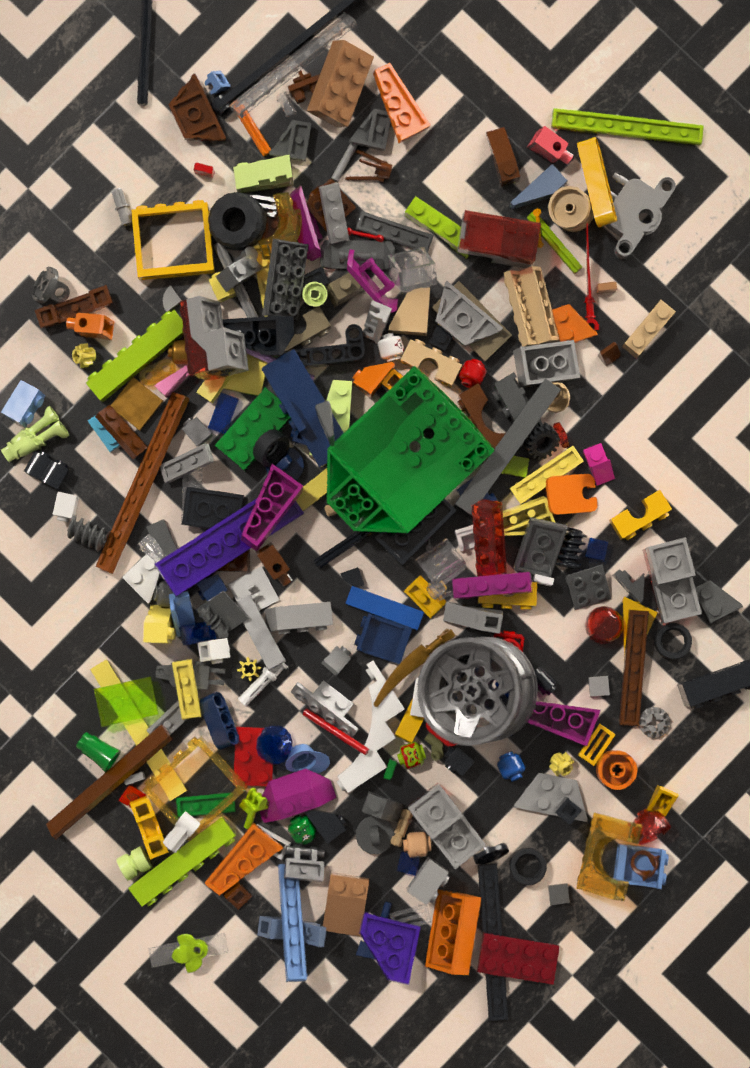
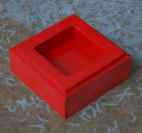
M197 162L194 165L195 174L210 178L214 177L215 171L212 166Z

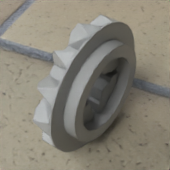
M650 707L641 714L639 726L646 736L659 738L668 731L670 718L663 709ZM652 714L656 720H662V722L657 724V731L654 725H647V723L652 721Z

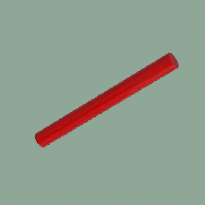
M307 708L304 710L303 715L362 754H368L369 748Z

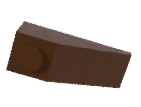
M505 128L487 131L486 135L500 186L519 182L520 173Z

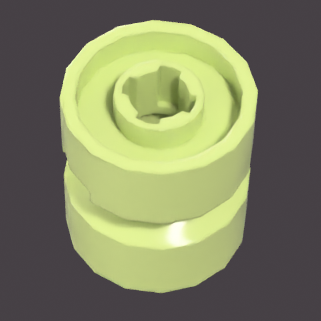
M310 282L303 288L302 298L310 306H320L327 299V290L319 282Z
M142 846L132 850L131 855L124 854L116 859L127 881L138 876V871L145 872L152 868V864Z

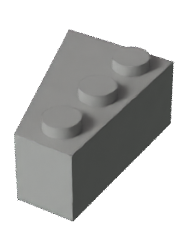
M331 602L265 609L266 624L270 632L279 631V634H287L293 629H297V632H307L312 627H315L316 631L327 630V626L333 625Z

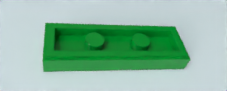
M234 792L176 798L178 817H181L185 812L191 816L236 812Z

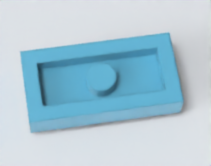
M95 416L88 420L110 453L120 446Z

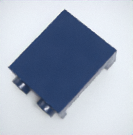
M368 613L367 617L363 616L360 625L363 631L361 635L357 634L354 643L357 646L356 650L400 664L412 628Z

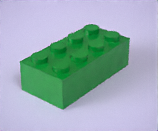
M265 387L215 446L246 472L256 461L253 456V448L258 438L271 429L281 432L291 419L288 414L284 415L279 407L281 404L280 400Z

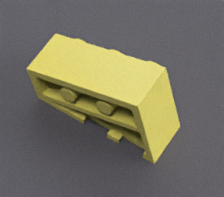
M544 496L490 515L498 536L524 535L530 517L555 522L548 508V500Z
M150 605V610H148V615L144 621L143 642L172 644V640L176 639V630L173 628L170 608Z

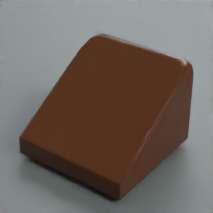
M616 342L611 343L598 354V357L605 366H608L621 356Z
M239 882L223 893L225 898L238 910L252 897Z

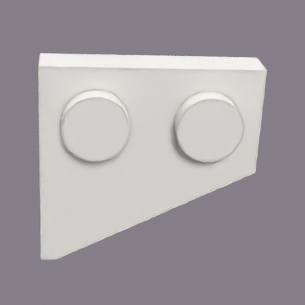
M151 551L122 577L148 604L152 600L155 586L158 583L159 571L154 564L160 561Z

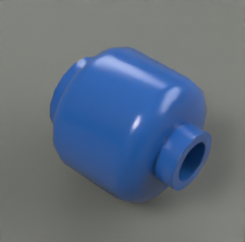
M511 751L499 757L497 767L503 779H511L513 782L522 778L521 774L525 771V765L519 754Z

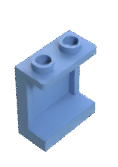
M618 843L613 882L616 884H631L662 889V885L666 883L664 865H668L669 855L666 854V850L660 848ZM640 850H646L654 856L660 855L659 867L655 871L654 876L645 881L642 880V876L632 870L630 865L632 856ZM638 855L635 858L634 864L637 869L646 871L654 869L646 855Z

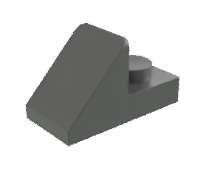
M617 570L612 576L637 603H641L644 594V573L632 583L630 581L632 577L625 570Z

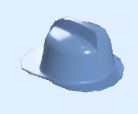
M299 744L288 748V759L285 765L286 769L291 772L306 768L315 773H321L329 767V757L324 753L314 751L307 744Z

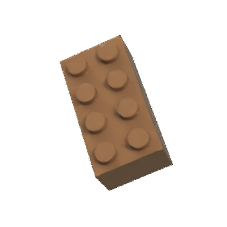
M346 40L333 41L307 112L335 127H348L374 56Z

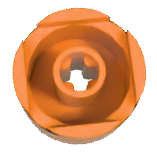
M611 750L602 754L596 765V774L603 785L611 789L621 790L631 785L636 779L637 765L634 759L626 752ZM616 765L621 768L617 775L612 771V768H615Z

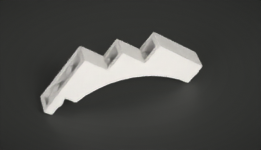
M374 661L368 663V669H366L370 678L377 680L368 686L372 701V722L364 746L370 750L367 755L360 752L354 762L337 776L339 780L336 781L341 790L344 791L346 789L348 793L387 768L377 750L396 738L386 724V721L404 710L393 690L383 699L378 707L374 706L376 697L386 682Z

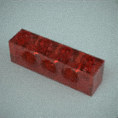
M482 499L472 505L477 577L507 574L502 502Z

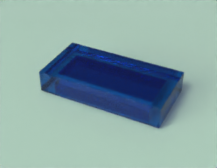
M221 392L208 429L225 434L229 429L239 399Z

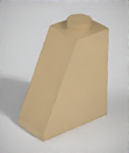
M415 284V286L410 287L389 325V333L427 335L430 287H426L425 284Z

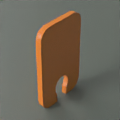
M590 474L549 477L546 480L549 511L554 515L595 511L598 504L597 497L585 499L582 495L584 487L595 488L593 476Z

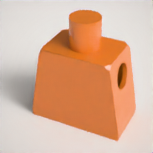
M77 313L76 318L67 319L66 327L67 329L74 330L80 336L112 340L115 321L101 314Z

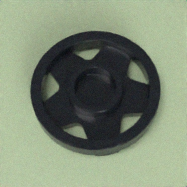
M506 843L493 847L487 846L483 848V851L473 855L475 864H486L498 860L508 854L509 848Z

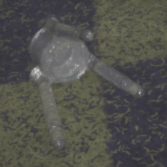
M446 566L433 581L428 583L427 591L434 600L439 599L440 601L445 597L453 595V590L445 593L447 590L445 584L464 571V566L441 581L440 578L449 569Z

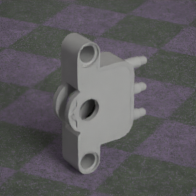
M617 173L613 175V178L624 186L618 195L611 191L617 222L605 225L610 231L621 237L614 249L617 258L627 259L642 237L652 234L658 228L662 220L661 209L676 187V183L672 178H662L654 189L642 180H628ZM668 184L671 190L664 191L661 185ZM639 214H648L651 217V222L648 224L642 223L639 220ZM619 246H626L628 253H621Z

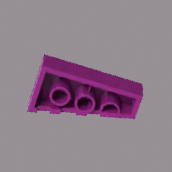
M274 464L271 465L241 536V541L256 552L303 492V485Z
M537 701L527 723L587 746L601 710Z

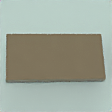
M458 281L454 287L503 327L502 331L468 345L486 362L512 334ZM441 299L432 306L436 313H438Z

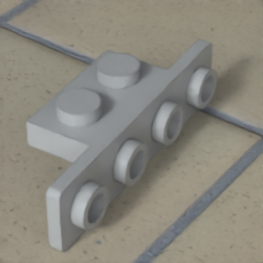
M324 680L314 693L299 682L291 690V693L297 700L304 702L313 712L321 715L325 721L350 737H353L359 730L344 718L354 703Z

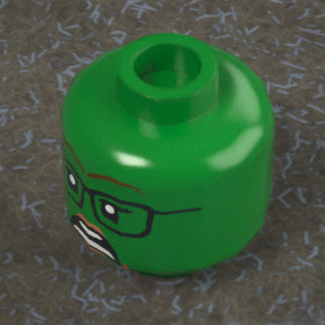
M296 815L290 820L291 824L288 826V832L296 843L305 845L315 838L316 827L308 816L300 817V815Z

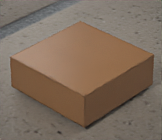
M615 281L598 283L596 286V294L611 293L617 290V282Z

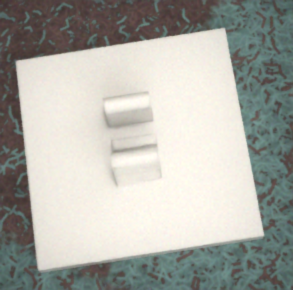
M262 566L228 584L236 601L250 594L259 611L279 601Z

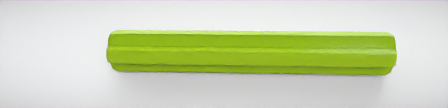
M532 212L528 215L527 220L533 227H536V216ZM540 217L541 236L574 274L581 270L582 265Z

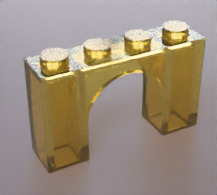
M594 812L576 888L609 899L625 901L629 882L613 878L605 872L602 865V853L606 845L615 839L638 844L642 825Z

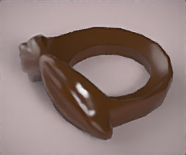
M640 850L632 856L631 868L636 874L642 876V880L645 881L654 876L655 871L659 867L660 855L654 856L646 850ZM638 855H646L654 869L652 871L637 869L634 864L635 858Z

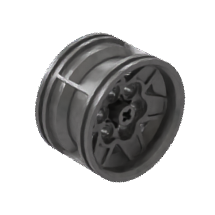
M494 637L461 638L443 644L424 663L417 685L419 707L428 725L442 738L460 745H479L512 736L530 719L535 709L538 695L536 674L525 654L510 642ZM470 655L467 665L459 661ZM492 660H494L502 668L503 671L493 672ZM481 666L485 669L483 677L479 674ZM463 672L467 674V680L465 682L461 679V674ZM494 680H497L499 683L497 690L492 685ZM459 691H461L463 694V699L461 701L457 698V693ZM509 692V700L505 707L500 697ZM490 699L495 702L493 709L488 705ZM472 705H475L477 708L475 715L471 712ZM451 710H456L457 715L455 716ZM482 717L491 723L485 727H477Z

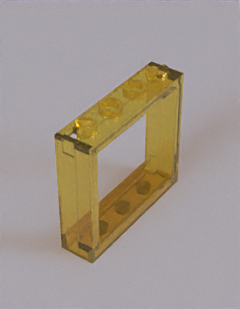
M202 736L198 739L196 737L192 738L187 743L188 748L184 752L179 750L172 757L174 761L170 765L166 762L158 770L160 774L156 778L151 776L144 782L146 787L142 790L175 826L179 819L152 790L153 787L198 746L237 788L199 821L201 823L191 837L187 838L189 842L248 788Z

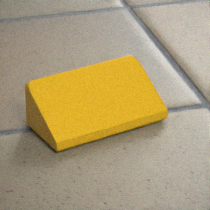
M421 575L404 590L430 619L446 604V600Z

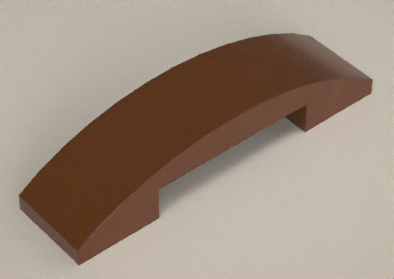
M107 285L88 291L89 293L67 301L36 309L35 313L40 328L67 322L68 318H76L77 313L90 314L113 304Z

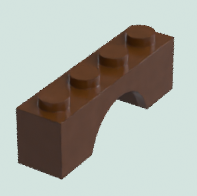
M477 384L459 394V401L457 403L462 411L465 410L467 412L468 418L495 449L506 433L493 432L484 424L482 411L487 405L488 399L480 385Z

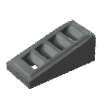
M325 401L315 405V410L326 438L332 446L335 445L332 409L330 402Z

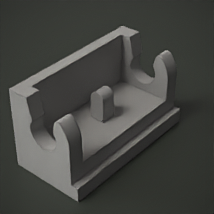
M372 300L364 327L371 329L373 333L363 331V335L378 344L385 331L392 308Z

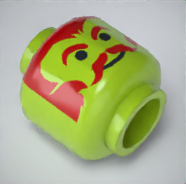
M417 742L402 745L400 753L397 754L400 765L404 764L408 770L422 766L424 760L427 759L422 744L419 745Z

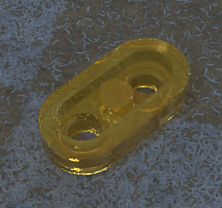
M169 359L161 360L143 368L140 371L139 379L145 386H154L175 373L176 365ZM166 365L170 367L168 372L163 371V367ZM151 373L152 378L146 379L145 375Z

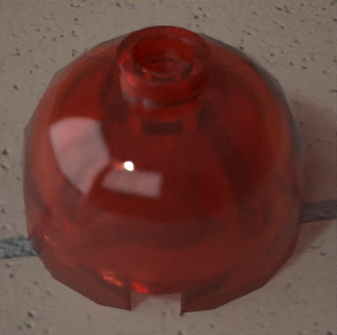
M601 606L589 612L585 622L586 634L594 642L608 644L620 637L623 632L624 623L622 616L617 610L612 607Z
M647 809L639 811L637 813L638 817L633 820L631 825L633 838L636 844L639 843L640 845L658 839L657 836L661 832L665 835L671 829L669 821L661 812L656 810L648 811Z

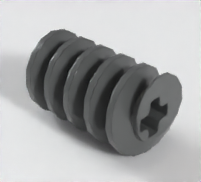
M74 515L67 530V537L69 539L74 537L76 542L81 540L82 545L88 543L89 548L95 546V550L99 552L105 546L110 531L105 535L104 528L97 531V524L90 528V521L84 525V518L77 522V515Z

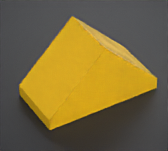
M657 785L646 813L664 820L679 794Z

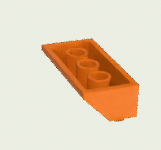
M438 889L425 967L453 975H469L481 897Z

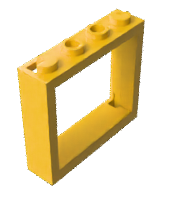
M195 200L193 204L176 202L173 206L156 204L152 208L137 206L136 209L131 210L139 281L215 273L212 236L208 223L209 206L207 202L203 200ZM193 211L203 212L207 263L143 269L139 217Z

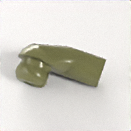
M429 732L424 740L431 745V758L434 761H439L444 755V744Z

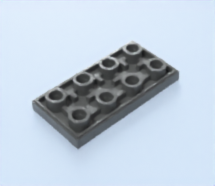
M273 239L262 315L292 316L293 320L298 321L308 244Z

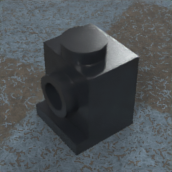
M565 796L556 807L555 813L571 825L582 809Z

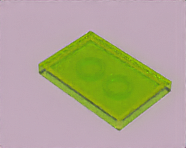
M151 677L94 689L102 727L159 715Z

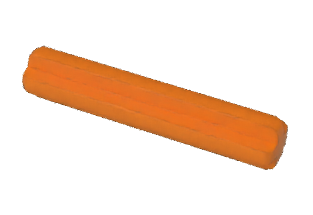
M244 105L238 106L235 109L237 116L262 156L268 155L271 148Z

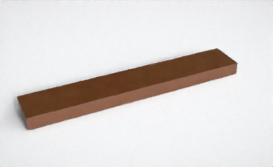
M630 609L628 611L619 716L620 725L639 726L649 611Z

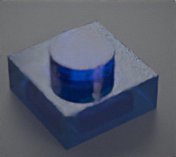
M589 538L585 557L604 561L608 541Z
M401 851L397 871L416 875L420 857L411 858L408 856V853Z

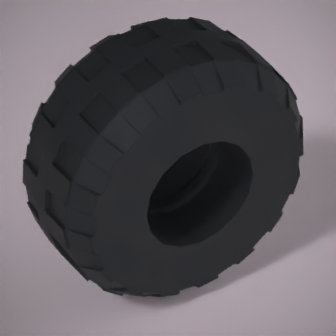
M240 192L228 193L219 198L211 207L208 217L209 230L213 238L223 247L235 251H243L246 247L255 246L262 239L267 227V217L262 205L252 196ZM243 211L246 219L244 226L240 230L232 232L230 229L231 217L235 213Z

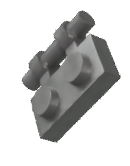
M300 845L285 847V853L292 854L293 858L285 859L284 879L323 882L324 862L317 861V857H324V850L312 846L310 848H303ZM300 855L309 856L310 860L300 859Z

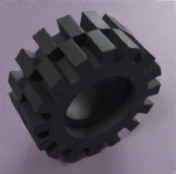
M538 422V426L535 425L525 439L523 446L533 458L541 460L542 456L543 459H546V455L552 456L551 452L557 451L555 446L559 447L558 441H560V438L550 424ZM546 436V439L542 444L536 445L537 441L540 438Z

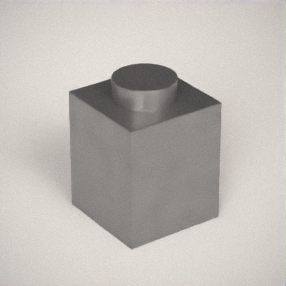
M197 416L194 419L192 417L183 424L185 427L182 430L197 447L212 437V434Z

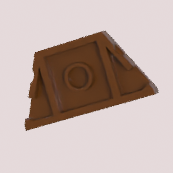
M194 73L187 84L179 90L178 95L168 104L185 140L225 141L226 137Z

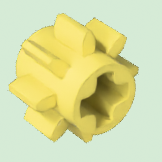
M88 343L79 344V346H75V350L72 352V359L76 364L80 363V368L89 367V365H93V361L96 359V352L94 348H88Z
M247 657L246 663L239 662L242 665V669H237V671H242V679L248 676L249 681H252L253 675L259 677L256 672L261 667H256L257 659L250 662V658ZM252 664L254 672L246 674L245 665L250 666Z
M567 752L564 754L556 753L551 757V765L549 767L556 776L560 774L566 776L571 773L574 761Z

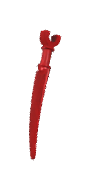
M586 223L587 297L584 303H586L587 316L585 318H587L588 324H594V330H599L598 322L594 320L596 318L594 316L593 303L595 300L591 295L588 223Z

